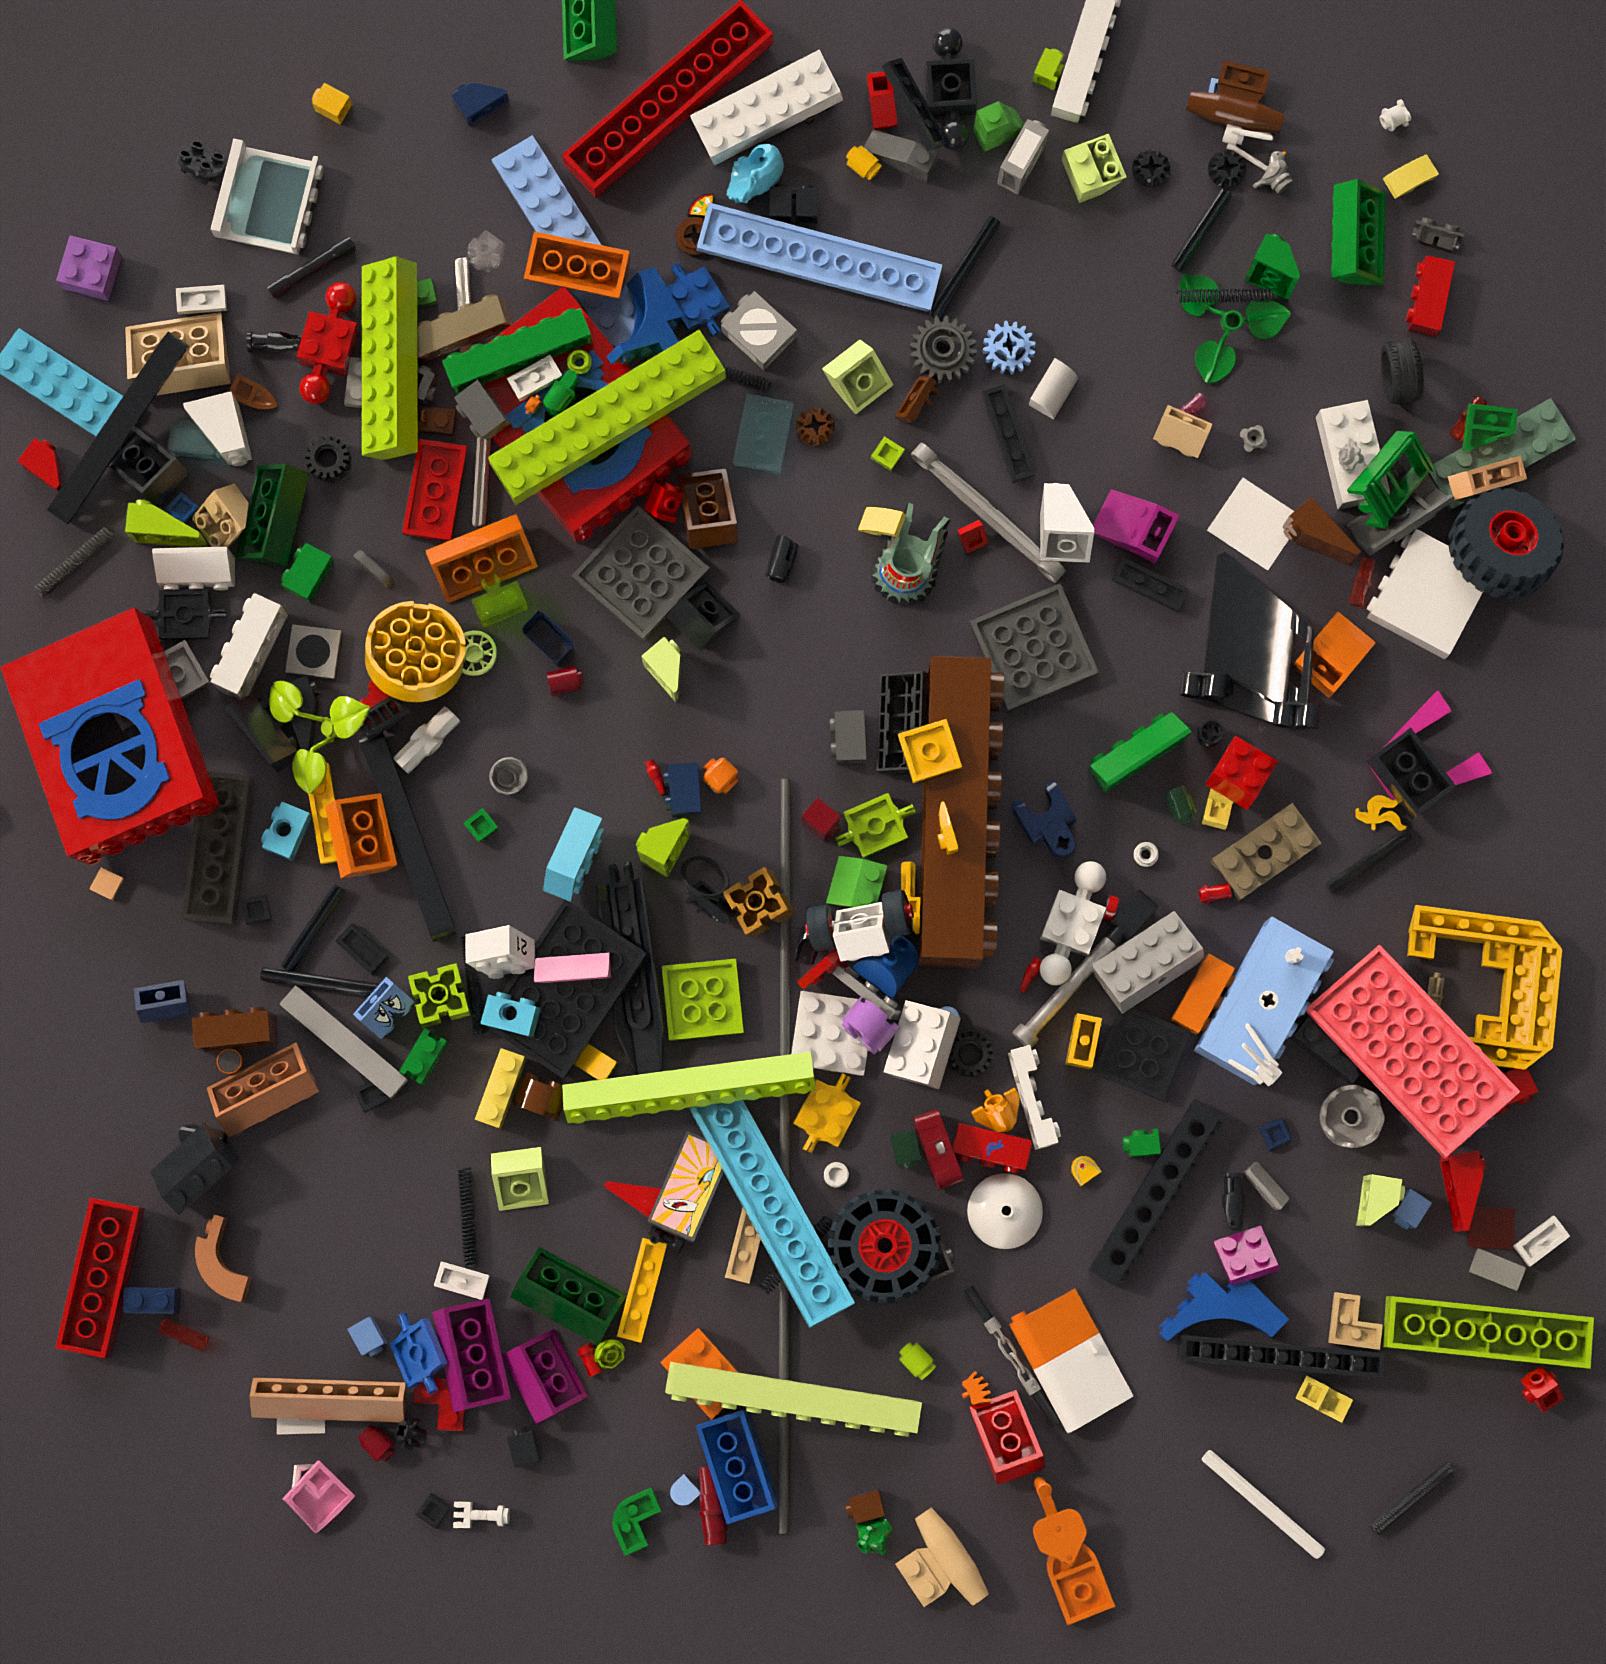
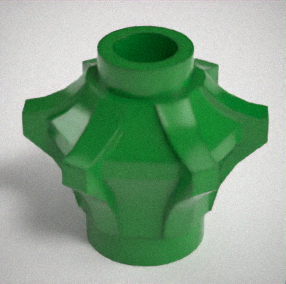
M878 1517L876 1520L874 1519L868 1523L860 1522L855 1526L859 1539L856 1545L863 1553L877 1552L883 1556L887 1552V1540L893 1532V1527L885 1518Z

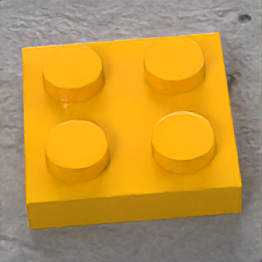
M947 719L898 734L913 783L962 768Z

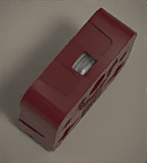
M938 1109L913 1117V1126L937 1190L962 1182L964 1179Z

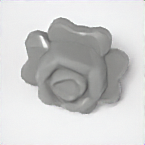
M1354 441L1346 443L1339 451L1338 460L1339 464L1343 466L1344 471L1354 470L1356 464H1361L1364 460L1363 454H1360L1361 448L1357 447V443Z

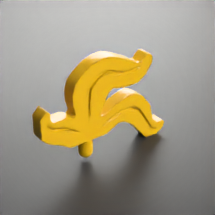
M1376 795L1367 803L1368 813L1360 812L1359 808L1355 810L1356 818L1366 824H1371L1373 831L1376 830V823L1384 821L1391 822L1399 831L1407 828L1406 825L1401 824L1400 817L1394 811H1387L1379 816L1382 807L1394 808L1397 806L1398 802L1396 799L1392 800L1383 795Z

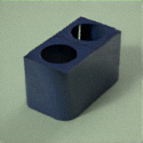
M540 610L522 628L523 634L556 666H559L575 649L572 639L542 611L540 614ZM538 625L546 626L549 630V637L544 642H538L532 636L533 629ZM555 642H562L567 647V652L560 659H556L550 654V647Z

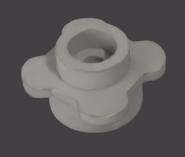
M1256 425L1255 427L1241 430L1240 437L1244 440L1245 451L1251 452L1255 448L1263 449L1266 447L1267 440L1264 439V429L1262 426Z

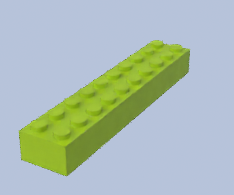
M698 330L490 455L488 460L513 502L517 505L726 379L725 369L701 331Z

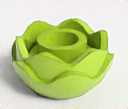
M606 1339L596 1347L595 1361L604 1369L615 1368L617 1364L623 1361L625 1348L618 1340Z

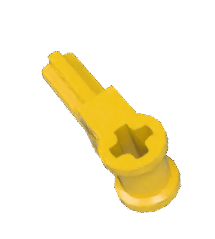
M903 862L901 864L900 890L905 891L909 904L911 903L913 908L912 931L915 934H919L920 897H915L916 864L914 862Z

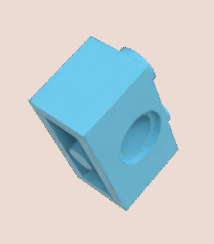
M281 802L280 806H276L271 816L273 822L270 829H266L262 835V848L293 861L312 819V815L309 812ZM283 825H290L291 832L285 837L280 836V828Z
M497 992L496 996L488 995L481 1024L534 1037L541 1008L534 1006L535 1001L520 998V1002L510 1000L511 995ZM510 1007H515L517 1010V1015L513 1020H508L506 1017V1012Z

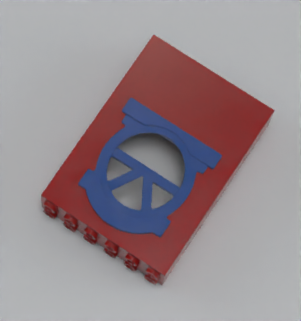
M563 286L498 336H508L516 333V330L523 326L531 327L537 325L544 318H555L560 316L565 310L571 308L576 310L581 308V306ZM581 308L593 342L553 357V360L562 376H564L570 370L567 365V359L573 351L584 350L589 353L592 359V366L587 373L577 374L579 384L576 388H588L598 391L630 372L631 369L627 364H622L621 362L613 365L610 364L607 356L614 350V347ZM581 359L575 362L577 366L584 364V361ZM519 371L484 384L511 422V424L492 437L501 449L544 423L546 408L543 400L552 385L532 395L534 397L536 395L541 397L539 399L541 405L534 414L530 413L528 415L525 413L527 410L525 405L532 396L520 402L507 379ZM666 414L620 442L619 448L608 460L597 465H592L590 460L537 492V495L576 543L580 540L584 542L594 534L593 530L598 526L604 527L613 520L612 516L619 510L621 512L627 510L633 504L632 500L638 496L644 497L648 494L655 482L659 481L661 483L671 475L670 472L674 468L685 466L690 461L689 457L692 456L690 442Z
M136 608L129 609L0 667L67 857L87 865H92L100 862L101 857L105 855L121 853L124 850L123 848L128 845H139L145 842L146 838L151 835H162L169 831L168 828L174 825H185L191 821L190 818L197 815H208L214 811L213 808L220 806L153 620ZM104 713H117L131 720L141 733L136 737L72 764V745L76 733L86 721ZM145 745V764L143 769L140 770L123 755ZM113 760L132 775L136 782L121 793L105 795L110 763ZM99 765L96 787L94 791H91L79 780L77 775Z

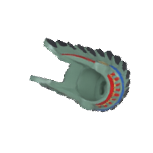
M907 503L903 512L906 514V518L898 538L890 536L884 549L879 552V557L874 560L871 573L873 574L872 583L875 584L876 591L893 604L914 605L918 601L923 602L926 596L930 595L932 588L936 584L934 578L937 576V567L943 554L942 547L945 544L948 534L947 527L951 519L944 516L936 528L932 530L928 541L922 540L915 535L908 534L912 523L911 518L914 504Z

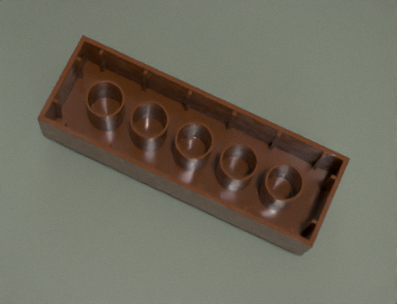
M931 656L927 671L926 725L947 719L962 768L923 780L918 967L978 969L983 957H993V952H996L997 922L984 921V907L994 908L995 902L998 900L999 875L997 871H986V858H996V852H999L1000 822L987 821V809H997V803L1000 802L1001 772L988 771L989 760H998L999 752L1002 751L1003 724L1002 722H990V711L999 712L1000 703H1003L1004 673L991 672V658ZM941 802L945 803L959 848L957 852L948 855L946 849H941L938 835L941 834L939 816Z

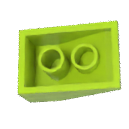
M136 500V503H128L125 532L134 543L195 548L208 547V543L200 532L158 507L151 505V502Z

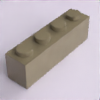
M490 294L483 297L482 301L478 303L462 305L460 310L456 312H445L440 314L436 320L418 323L417 356L427 362L506 330L513 324L506 301L498 295Z

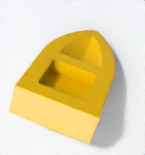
M941 802L939 812L941 834L938 835L941 849H946L948 855L957 852L959 848L945 803Z

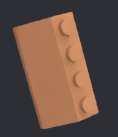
M297 1043L207 1087L215 1116L228 1137L241 1133L258 1122H262L268 1117L286 1110L290 1106L319 1092L314 1076Z

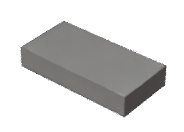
M1477 1249L1469 1273L1518 1291L1526 1267Z

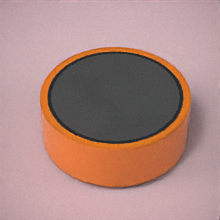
M225 1049L217 1057V1066L223 1073L235 1074L242 1068L243 1058L236 1050Z

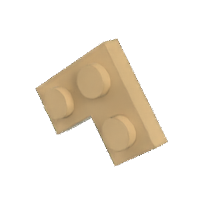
M1334 1292L1328 1343L1380 1350L1383 1325L1358 1321L1361 1296Z

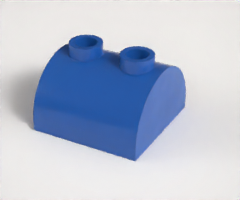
M903 936L891 937L889 953L877 957H862L852 969L890 998H893L917 968L919 957L915 947L908 939Z

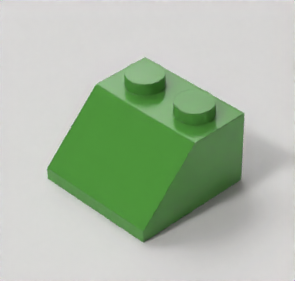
M839 856L826 904L848 909L878 903L887 865L860 858Z

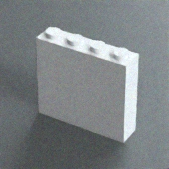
M1415 529L1411 535L1408 534L1403 539L1400 546L1404 549L1400 556L1396 554L1389 566L1393 570L1389 577L1385 575L1380 582L1378 589L1381 592L1378 598L1373 596L1367 607V610L1370 611L1367 618L1431 653L1446 659L1454 648L1483 592L1478 591L1473 584L1467 583L1462 578V573L1457 571L1453 564L1454 558L1450 556L1448 545Z

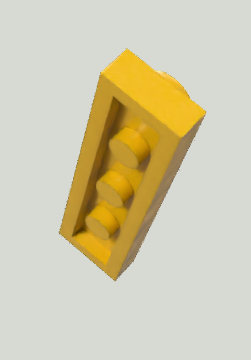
M327 763V773L324 781L314 790L313 794H309L321 865L337 862L325 806L336 800L330 764Z
M642 1238L617 1337L642 1343L667 1244L661 1242L652 1244L650 1239Z

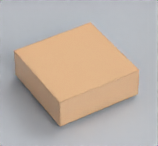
M101 867L90 890L113 901L124 878Z

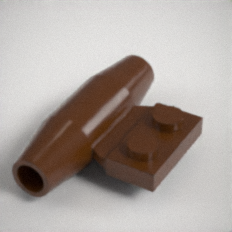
M1226 60L1222 63L1217 83L1219 93L1191 91L1186 108L1187 111L1212 122L1224 125L1230 124L1241 127L1244 130L1280 133L1284 119L1283 113L1258 103L1265 95L1270 71Z

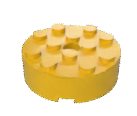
M414 601L402 602L382 611L371 623L366 637L365 665L371 680L387 695L407 702L433 700L447 693L461 676L465 657L464 634L455 618L444 609L430 603L429 605L414 604Z

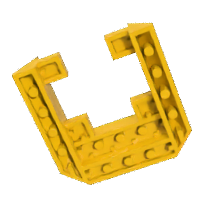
M1415 905L1408 931V957L1434 959L1436 937L1483 943L1481 966L1504 969L1499 1017L1476 1015L1474 1037H1469L1495 1066L1522 1070L1527 1069L1551 1050L1554 1041L1562 948L1542 923L1526 919Z

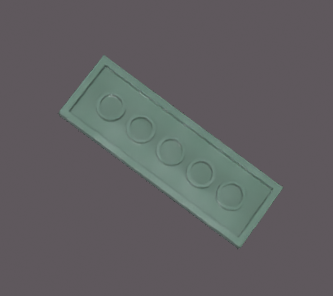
M1550 398L1517 417L1515 434L1476 447L1470 451H1462L1461 448L1434 463L1435 470L1430 471L1429 476L1435 486L1448 496L1452 494L1448 476L1520 455L1524 469L1574 442L1576 438ZM1475 495L1454 500L1447 508L1451 511L1473 499Z

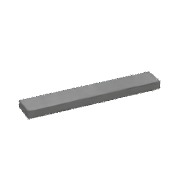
M296 985L281 1001L280 1005L391 1099L408 1081L407 1078Z

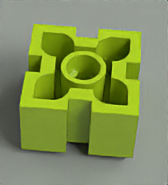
M457 963L437 968L438 975L429 976L428 972L425 971L408 976L414 999L421 1000V1004L415 1006L422 1028L441 1024L440 1017L449 1015L452 1021L471 1015L465 993H458L457 988L463 987ZM437 991H441L442 994L446 993L443 1000L437 1001V999H433V997L437 996Z

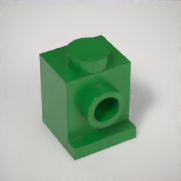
M1158 1128L1150 1130L1151 1134H1147V1130L1132 1131V1136L1122 1137L1123 1151L1128 1152V1157L1161 1154Z

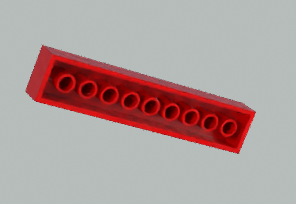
M739 0L562 154L564 166L596 199L687 120L690 115L695 113L773 45V32L742 0Z

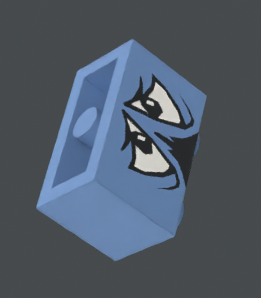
M386 977L353 1015L382 1039L394 1029L395 1023L401 1016H405L410 1011L411 1005L415 1001Z

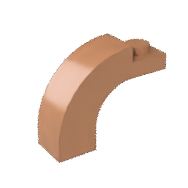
M214 1215L213 1219L208 1220L205 1233L208 1234V1237H197L195 1258L198 1270L204 1281L215 1292L226 1298L245 1302L252 1277L235 1273L223 1263L220 1256V1244L228 1218Z

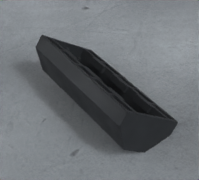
M915 671L880 674L876 771L892 774H910L898 734L926 725L927 672Z

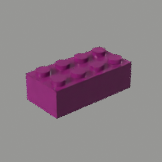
M490 1299L432 1312L438 1341L448 1363L444 1366L453 1412L511 1399Z

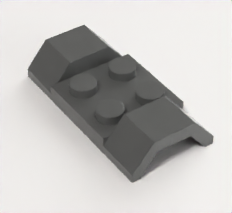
M1428 474L1388 521L1386 528L1369 527L1366 525L1367 520L1373 513H1363L1346 524L1356 543L1372 556L1392 541L1397 542L1435 517L1437 512L1451 504L1455 498L1452 494L1446 496L1442 493Z

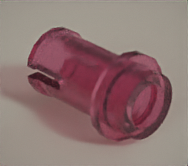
M1197 392L1185 405H1180L1179 410L1194 416L1208 404V401L1203 394Z

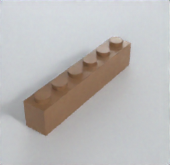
M253 1378L249 1396L252 1418L402 1422L405 1420L407 1407L406 1382Z

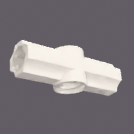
M444 706L427 724L421 725L412 734L410 741L393 757V760L409 774L426 756L432 755L441 746L443 739L460 723V720Z

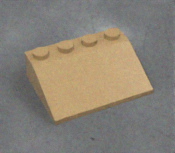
M221 312L125 327L127 379L130 386L168 331L189 345V347L157 395L231 384L230 365Z

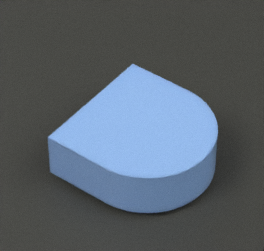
M683 1474L672 1485L670 1495L676 1504L688 1505L700 1495V1491Z

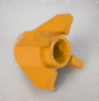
M1014 1087L1005 1092L1006 1098H1003L1000 1094L992 1095L988 1089L985 1090L984 1094L987 1098L984 1102L985 1108L981 1106L971 1112L975 1121L996 1132L1005 1133L1010 1131L1017 1122L1020 1100L1017 1090Z

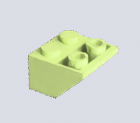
M1109 134L1068 148L1063 152L1062 162L1079 203L1104 194L1126 179V174Z

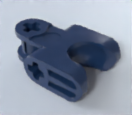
M1051 781L1046 784L1045 788L1046 796L1050 802V809L1046 813L1039 815L1032 813L1023 801H1015L1011 803L1015 817L1030 842L1035 845L1044 840L1054 857L1064 859L1071 855L1075 847L1074 836L1067 826L1077 820L1058 785ZM1058 840H1060L1062 843H1068L1066 846V850H1064L1062 847L1057 848L1059 842Z

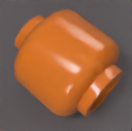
M722 757L717 761L712 758L703 767L706 771L702 777L703 781L717 794L722 792L726 794L739 781L737 778L739 771L726 758Z

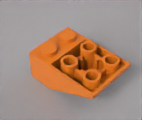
M1337 612L1314 639L1311 684L1330 698L1376 642L1341 613ZM1304 652L1292 665V668L1300 675H1302Z

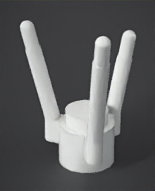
M1228 124L1222 142L1228 143L1226 149L1234 150L1266 171L1268 166L1236 145H1242L1245 136L1265 140H1273V136L1269 132L1248 131Z
M1246 1024V1029L1266 1059L1262 1061L1247 1044L1243 1043L1242 1048L1258 1064L1255 1069L1258 1074L1231 1059L1228 1063L1252 1077L1258 1084L1264 1082L1267 1086H1270L1279 1078L1282 1071L1278 1068L1279 1064L1272 1058L1250 1024Z

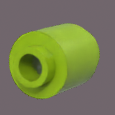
M909 1342L899 1352L902 1355L899 1358L902 1364L915 1377L918 1376L921 1380L928 1376L936 1367L932 1357L918 1342L914 1345Z

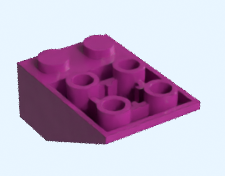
M1111 489L1093 524L1094 535L1156 564L1180 515L1158 504Z

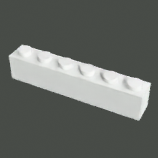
M1086 0L1054 100L1051 116L1075 123L1079 122L1080 116L1085 117L1089 102L1085 100L1087 94L1092 95L1096 80H1092L1094 72L1099 73L1103 59L1099 58L1101 50L1106 51L1110 38L1106 36L1107 29H1113L1117 15L1112 13L1115 6L1120 7L1121 0Z

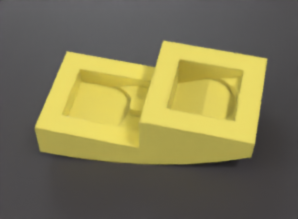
M1426 154L1388 174L1383 180L1396 199L1412 192L1417 186L1435 179L1439 173Z
M867 507L858 530L877 536L884 534L898 538L906 514L892 509Z
M1210 788L1202 824L1226 830L1233 801Z
M1306 1376L1296 1396L1297 1400L1343 1423L1354 1401L1309 1376Z

